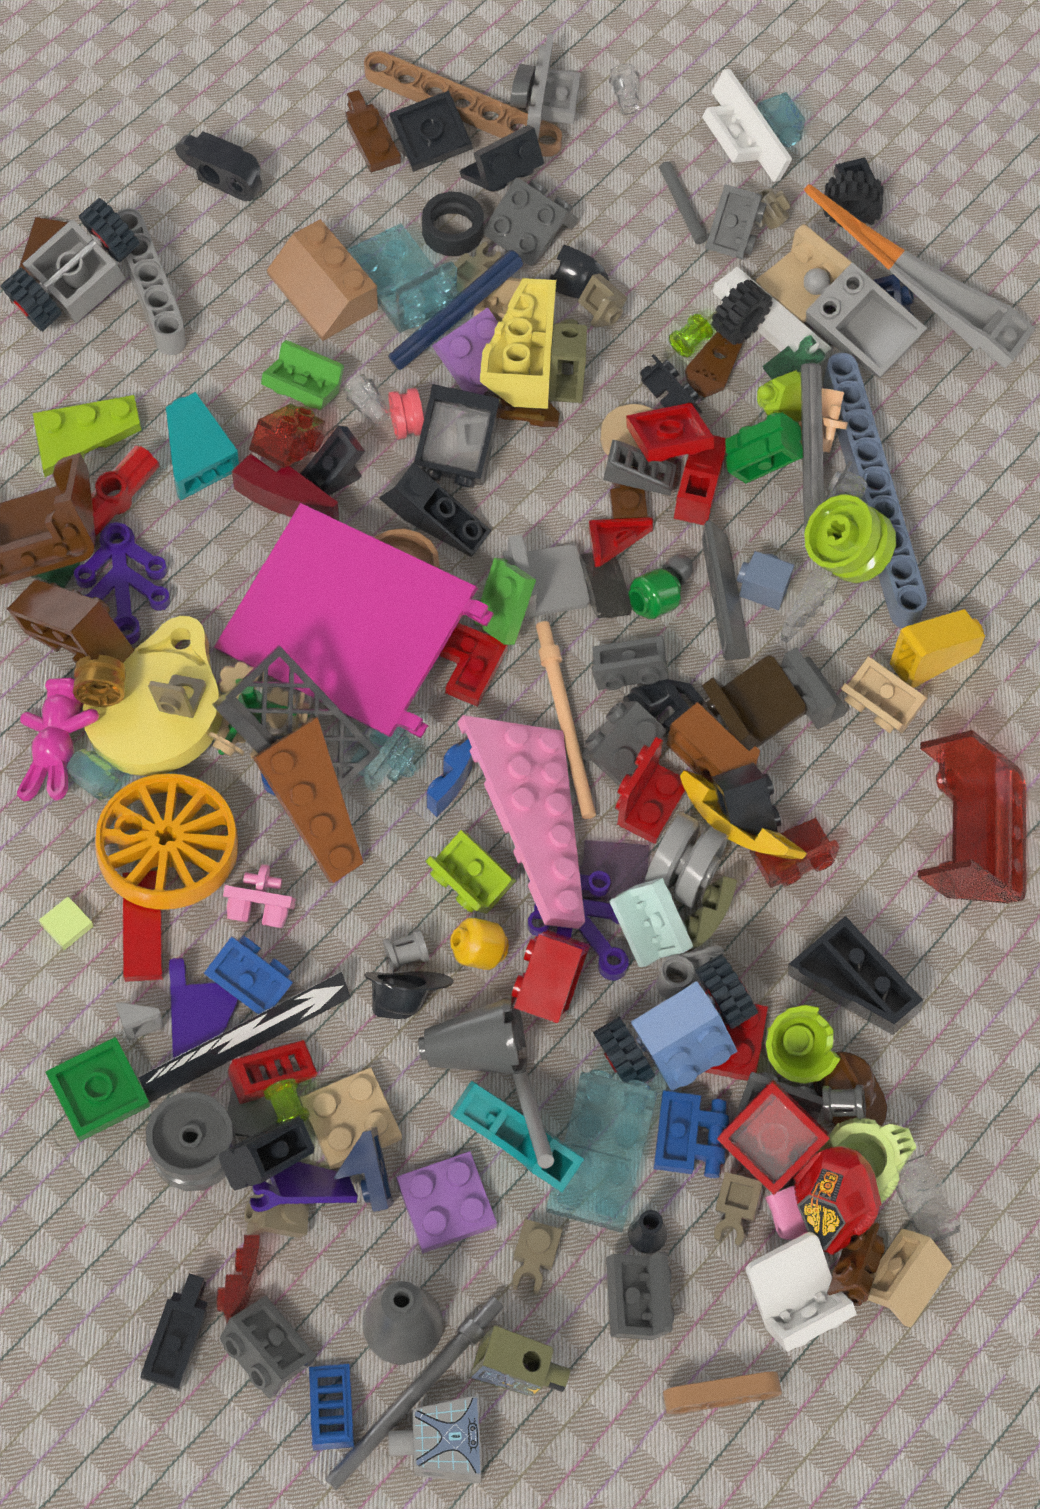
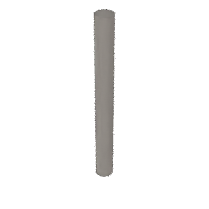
M526 1071L521 1074H512L538 1164L542 1168H549L553 1165L554 1158L528 1073Z

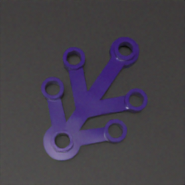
M114 522L108 524L103 529L99 539L101 547L85 564H81L75 569L74 577L79 587H92L97 581L96 572L112 557L113 568L84 596L90 598L98 597L103 600L115 588L117 617L113 621L121 632L125 630L133 632L125 636L130 645H132L140 638L141 629L138 619L132 615L129 586L147 597L151 608L157 611L165 610L170 605V596L166 588L154 585L129 568L126 555L145 566L146 574L152 580L164 578L167 574V567L162 557L153 556L135 544V536L131 528L123 523ZM116 539L123 540L120 543H112ZM154 565L161 566V569L158 571H152L150 568ZM84 573L91 574L88 579L80 578ZM158 595L165 597L162 601L153 600Z
M595 871L590 876L580 874L582 890H589L592 895L598 897L604 896L609 892L611 879L607 873ZM600 879L606 885L602 888H597L592 882ZM583 899L585 923L578 930L599 956V973L607 980H619L627 973L628 956L622 949L612 947L588 916L610 919L616 924H619L610 903ZM535 904L534 911L528 917L527 927L532 935L538 936V934L549 930L550 925L537 928L532 924L536 919L542 920ZM558 927L557 933L571 938L573 928ZM610 956H616L621 962L618 965H611L607 959Z

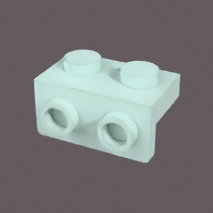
M663 878L634 885L610 900L613 911L639 967H646L663 957L684 953L693 947L687 933V928L679 916L671 893L667 889Z

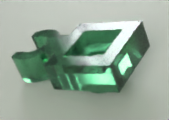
M809 335L802 339L797 351L794 352L790 346H787L762 367L772 380L795 370L801 372L803 364H817L826 357V354L821 348L809 354V349L817 343Z

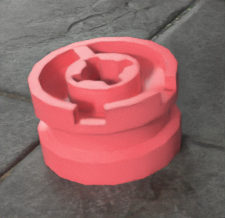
M410 388L407 389L406 393L399 394L398 391L389 392V408L397 440L406 439L409 434H414L416 437L420 436L424 416L418 390Z

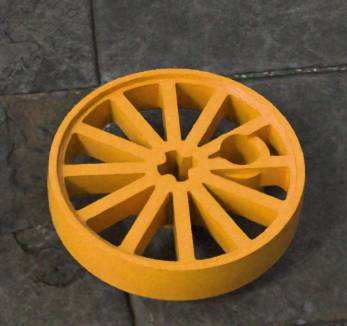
M181 774L151 775L126 785L108 801L101 812L96 827V857L106 882L126 900L152 909L182 908L207 898L226 881L237 859V827L232 812L224 798L208 784ZM168 792L164 820H162L150 795ZM184 793L193 796L174 819L177 794ZM137 800H141L151 822L146 820L141 814L131 811L127 806ZM204 804H209L216 810L191 821ZM117 819L114 825V829H109L113 821ZM219 825H225L228 830L227 836L200 834ZM130 829L140 830L133 835L125 834ZM117 844L121 851L107 856L105 846ZM197 849L223 850L225 852L221 860L216 862L197 851ZM141 859L127 878H123L115 870ZM184 862H191L209 874L195 883ZM158 866L154 890L137 886L150 869ZM169 867L175 868L185 886L184 888L165 890Z

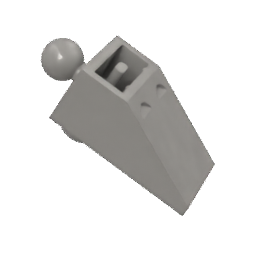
M853 262L832 284H830L828 273L821 268H813L804 276L803 283L805 289L810 294L820 295L806 310V322L830 344L843 353L853 356L857 363L880 379L927 330V327ZM854 284L857 289L851 290L848 287ZM831 305L836 308L833 314L825 313Z

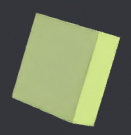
M66 897L39 919L40 925L63 950H66L94 927L92 921L69 897Z

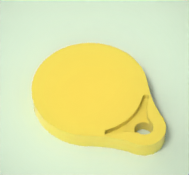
M178 616L169 619L153 635L134 649L135 651L123 663L126 668V678L124 681L125 694L122 701L108 707H95L83 704V711L95 709L99 713V718L95 723L84 727L94 750L103 761L119 771L139 776H151L177 770L199 757L214 740L208 734L210 732L217 734L223 716L212 704L221 697V693L211 669L208 638L203 625L197 619L190 616ZM190 640L191 644L187 648H175L178 642ZM175 674L204 680L206 688L194 717L189 718L160 712L148 687L150 681L168 684L171 676ZM182 686L188 699H190L194 689L189 686Z

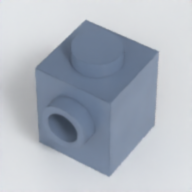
M754 551L750 563L743 562L737 577V582L742 583L739 597L779 610L791 582L794 564L782 561L773 554H762Z

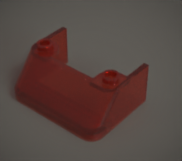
M973 730L920 742V749L939 763V771L936 774V783L939 790L944 792L953 801L952 861L941 862L939 866L918 870V878L949 899L1004 904L1023 901L1026 896V782L1021 769Z

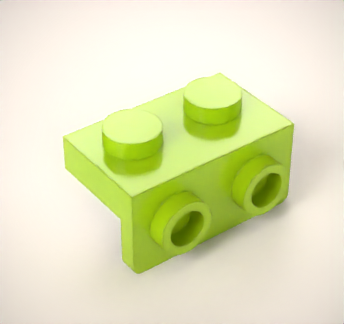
M463 830L458 832L437 857L429 856L425 861L433 869L430 875L443 887L447 888L450 885L458 893V896L455 898L456 901L470 913L475 910L488 914L516 882L487 851Z

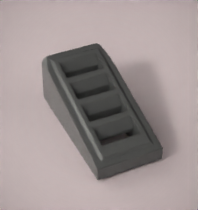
M612 439L603 480L670 496L677 465L666 460L648 462L640 449ZM631 466L638 467V470L631 468ZM645 469L651 470V475L645 474ZM658 472L665 473L663 481L657 479Z

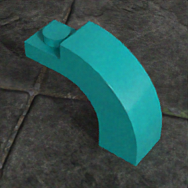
M472 1080L450 1111L453 1117L499 1146L522 1163L531 1173L560 1192L564 1191L584 1161V1158L545 1129L554 1163L549 1168L540 1167L524 1114Z

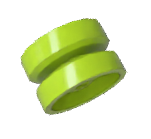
M846 494L830 497L820 504L809 517L804 532L805 548L809 557L820 567L832 572L843 581L852 583L869 581L880 574L891 561L896 547V532L891 521L860 498Z

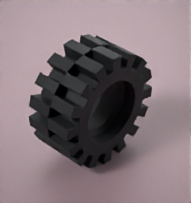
M847 171V176H844L840 172L836 175V178L832 176L829 179V183H826L824 195L864 224L868 223L871 226L875 224V220L881 218L884 187L881 186L879 179L874 180V175L869 174L867 177H864L863 171H859L858 175H853V171ZM823 209L825 217H829V221L835 223L836 220Z
M748 279L744 283H738L736 289L732 288L729 291L728 297L724 296L721 300L723 303L717 306L715 309L717 313L712 316V328L733 345L742 343L744 338L747 340L751 337L752 331L755 333L759 329L757 326L760 323L763 324L765 321L764 316L769 314V307L773 304L771 301L772 297L756 283Z

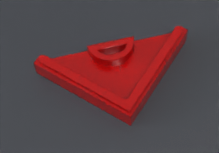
M653 518L589 521L588 531L594 566H602L652 532Z

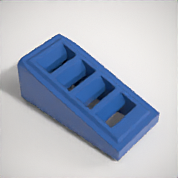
M350 1364L309 1367L313 1451L353 1448L354 1432ZM342 1376V1384L318 1386V1378ZM343 1393V1399L319 1401V1394ZM344 1408V1415L320 1417V1410ZM344 1424L345 1431L321 1432L320 1426Z

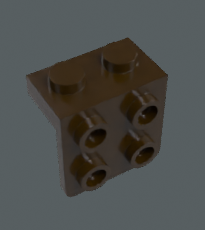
M771 655L758 661L725 686L714 677L701 685L708 695L704 699L707 707L716 717L721 715L726 723L724 728L749 751L755 746L758 748L801 718L808 709L800 694L782 670L777 659Z

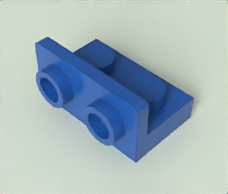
M243 935L240 940L231 936L204 974L254 1012L260 1014L276 1006L294 981L288 978L292 971L275 958L268 963L260 957L258 952L261 948Z

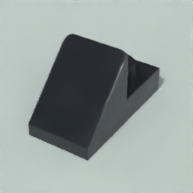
M338 426L300 474L330 496L362 477L355 464L365 453V450L347 426Z

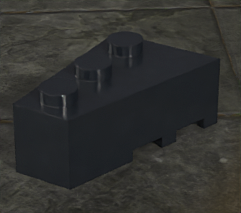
M846 916L788 964V976L891 1035H894L921 1012L923 999Z

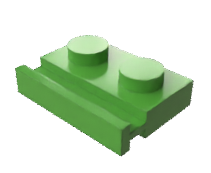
M494 558L480 602L489 606L488 610L493 612L494 615L487 626L473 621V623L481 625L484 631L504 645H515L536 579L517 566L507 563V559Z

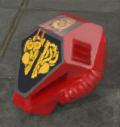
M846 1146L829 1147L815 1154L793 1178L795 1179V1199L808 1232H813L819 1238L823 1252L834 1255L850 1244L851 1236L862 1235L875 1222L882 1203L874 1171L859 1151Z

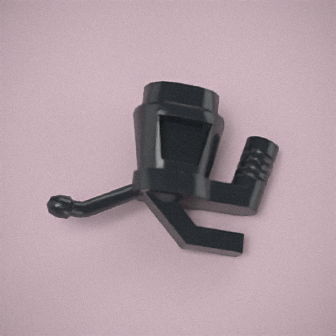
M671 679L659 680L653 684L634 687L623 698L624 702L637 701L654 718L671 706L675 712L662 723V726L667 730V734H669L671 724L690 709L679 693L685 694L693 705L698 702L702 706L704 703V699L690 683Z

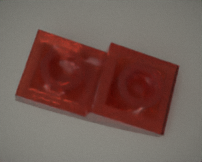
M244 1235L243 1248H236L235 1271L242 1272V1275L226 1274L225 1287H218L217 1312H224L226 1324L231 1317L245 1309L254 1290L262 1255L260 1235Z

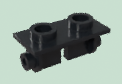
M653 354L652 358L656 364L652 368L651 366H646L641 370V382L646 385L656 398L660 397L665 391H668V394L660 400L664 408L692 403L699 414H701L702 410L696 403L700 398L688 383L683 386L680 385L675 379L680 374L667 359L661 363Z

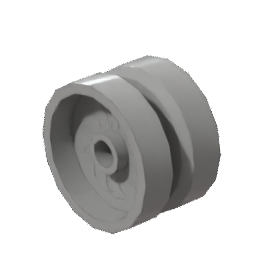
M680 812L663 837L649 866L645 882L663 878L669 890L678 877L674 888V899L693 908L711 883L721 862L729 836L710 827L701 834L695 843L700 829L699 821Z

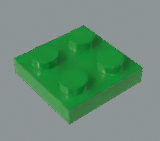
M116 1037L45 1071L79 1142L151 1107Z

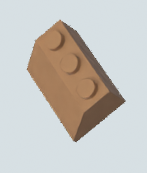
M321 219L292 234L267 269L269 277L322 341L378 310L377 285Z

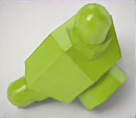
M795 370L772 379L758 388L757 402L767 416L772 413L783 412L797 423L802 421L801 372Z

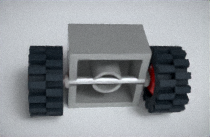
M97 198L78 215L82 224L93 235L92 237L72 219L22 263L27 271L20 267L0 285L5 294L23 315L42 332L62 315L60 308L75 323L79 322L125 280L119 266L112 258L117 262H121L140 243L138 238L134 236L133 231L128 228L129 226L101 198Z

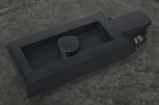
M189 1273L182 1294L173 1292L171 1299H167L141 1372V1380L181 1391L207 1316L206 1311L209 1303L201 1300L206 1286L205 1278Z

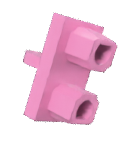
M262 864L258 874L245 872L243 883L256 885V890L225 885L223 897L228 898L227 919L249 922L252 903L265 905L262 925L283 928L289 909L294 910L296 898L267 893V888L280 890L282 886V878L270 877V865Z

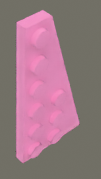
M462 715L457 722L461 733H466L472 746L470 753L474 763L479 762L486 778L484 786L505 833H510L516 848L513 850L516 860L518 863H523L530 879L528 888L544 925L580 929L585 923L563 731Z

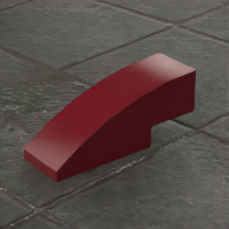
M250 453L232 470L234 490L271 511L292 518L298 506L302 503L339 521L338 502L287 464L275 472Z

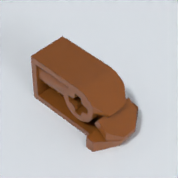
M698 702L671 724L666 745L696 774L702 775L711 783H713L712 777L751 763L757 766L760 750L756 746L748 751Z

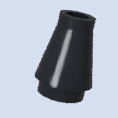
M647 1210L630 1224L628 1238L636 1250L650 1254L659 1251L665 1245L667 1229L663 1223L662 1216L657 1211ZM644 1225L654 1227L655 1229H647Z

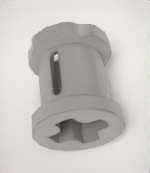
M419 929L413 930L412 935L391 941L389 938L383 940L385 954L392 972L398 971L401 965L420 959L423 962L429 961L426 943Z

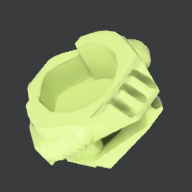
M854 1118L838 1123L830 1133V1139L818 1150V1153L835 1146H846L859 1151L874 1171L882 1203L896 1189L900 1181L899 1174L917 1147L909 1128L894 1124L882 1127L875 1120Z

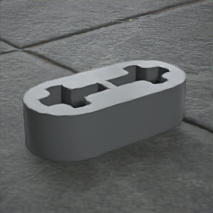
M519 64L512 85L511 107L527 109L534 85L536 66Z

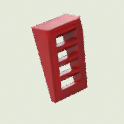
M304 1040L233 1059L228 1069L229 1078L240 1104L260 1099L314 1078L318 1074ZM293 1054L300 1069L294 1072L288 1057ZM279 1060L284 1075H279L274 1063L275 1061ZM264 1066L269 1078L268 1080L263 1079L259 1067ZM246 1072H249L253 1084L250 1083Z

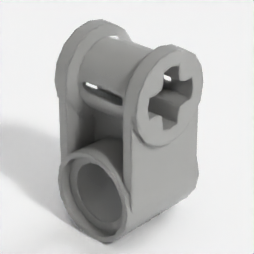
M711 946L695 952L668 957L663 962L656 981V988L659 994L665 999H669L696 981L703 991L706 992L695 969L720 954L724 956L722 947ZM667 974H679L684 982H672L668 979Z

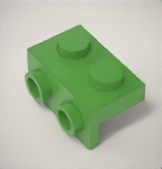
M285 340L281 343L279 358L263 372L261 385L272 389L277 394L286 395L300 401L309 408L321 411L339 393L344 365L289 340Z

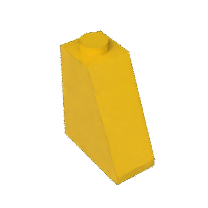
M965 609L906 626L900 630L889 664L901 680L915 688L979 653L985 638L984 630L979 621L971 618Z

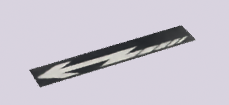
M342 971L139 1076V1081L149 1103L350 999L351 996Z

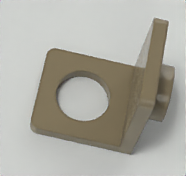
M175 674L171 676L168 684L150 681L148 687L160 712L193 718L206 688V683L201 679ZM182 686H189L194 689L190 699H188Z

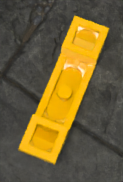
M685 770L681 773L680 778L683 787L694 807L714 829L728 835V839L750 850L780 858L803 859L807 854L781 833L762 828L758 836L731 824L719 808L714 784L702 775Z

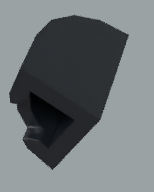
M565 244L557 257V260H560V266L554 275L551 274L549 279L556 280V292L577 299L580 298L592 275L601 274L609 281L608 274L594 258Z

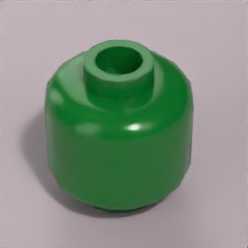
M662 568L653 569L636 577L631 582L628 593L629 604L636 614L649 620L659 618L674 611L679 606L681 584L669 571Z

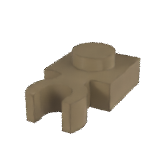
M487 242L481 243L477 247L474 257L465 253L444 272V281L461 293L501 258V252L498 251L494 256L487 257L485 255L488 253L489 244Z
M725 1172L715 1208L716 1212L725 1214V1219L720 1221L715 1227L714 1237L716 1241L722 1242L723 1234L727 1229H735L737 1232L735 1245L738 1247L743 1246L746 1239V1232L742 1226L743 1221L755 1222L764 1190V1185L759 1180Z
M524 1219L513 1260L524 1264L514 1272L512 1280L513 1289H518L520 1280L523 1277H531L535 1282L533 1294L538 1295L543 1284L540 1268L552 1271L563 1229Z

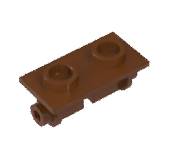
M878 1222L873 1223L862 1235L851 1236L850 1244L842 1249L839 1261L832 1272L833 1277L827 1291L829 1296L843 1292L853 1302L854 1306H861L863 1302L868 1300L874 1281L870 1274L877 1272L882 1254L885 1251L884 1240L881 1236L877 1235L880 1226Z

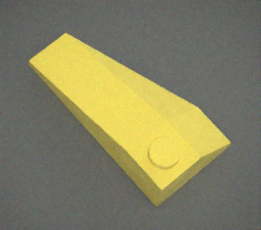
M522 278L508 304L505 316L501 322H498L495 327L494 336L482 351L480 382L513 407L548 409L556 280Z

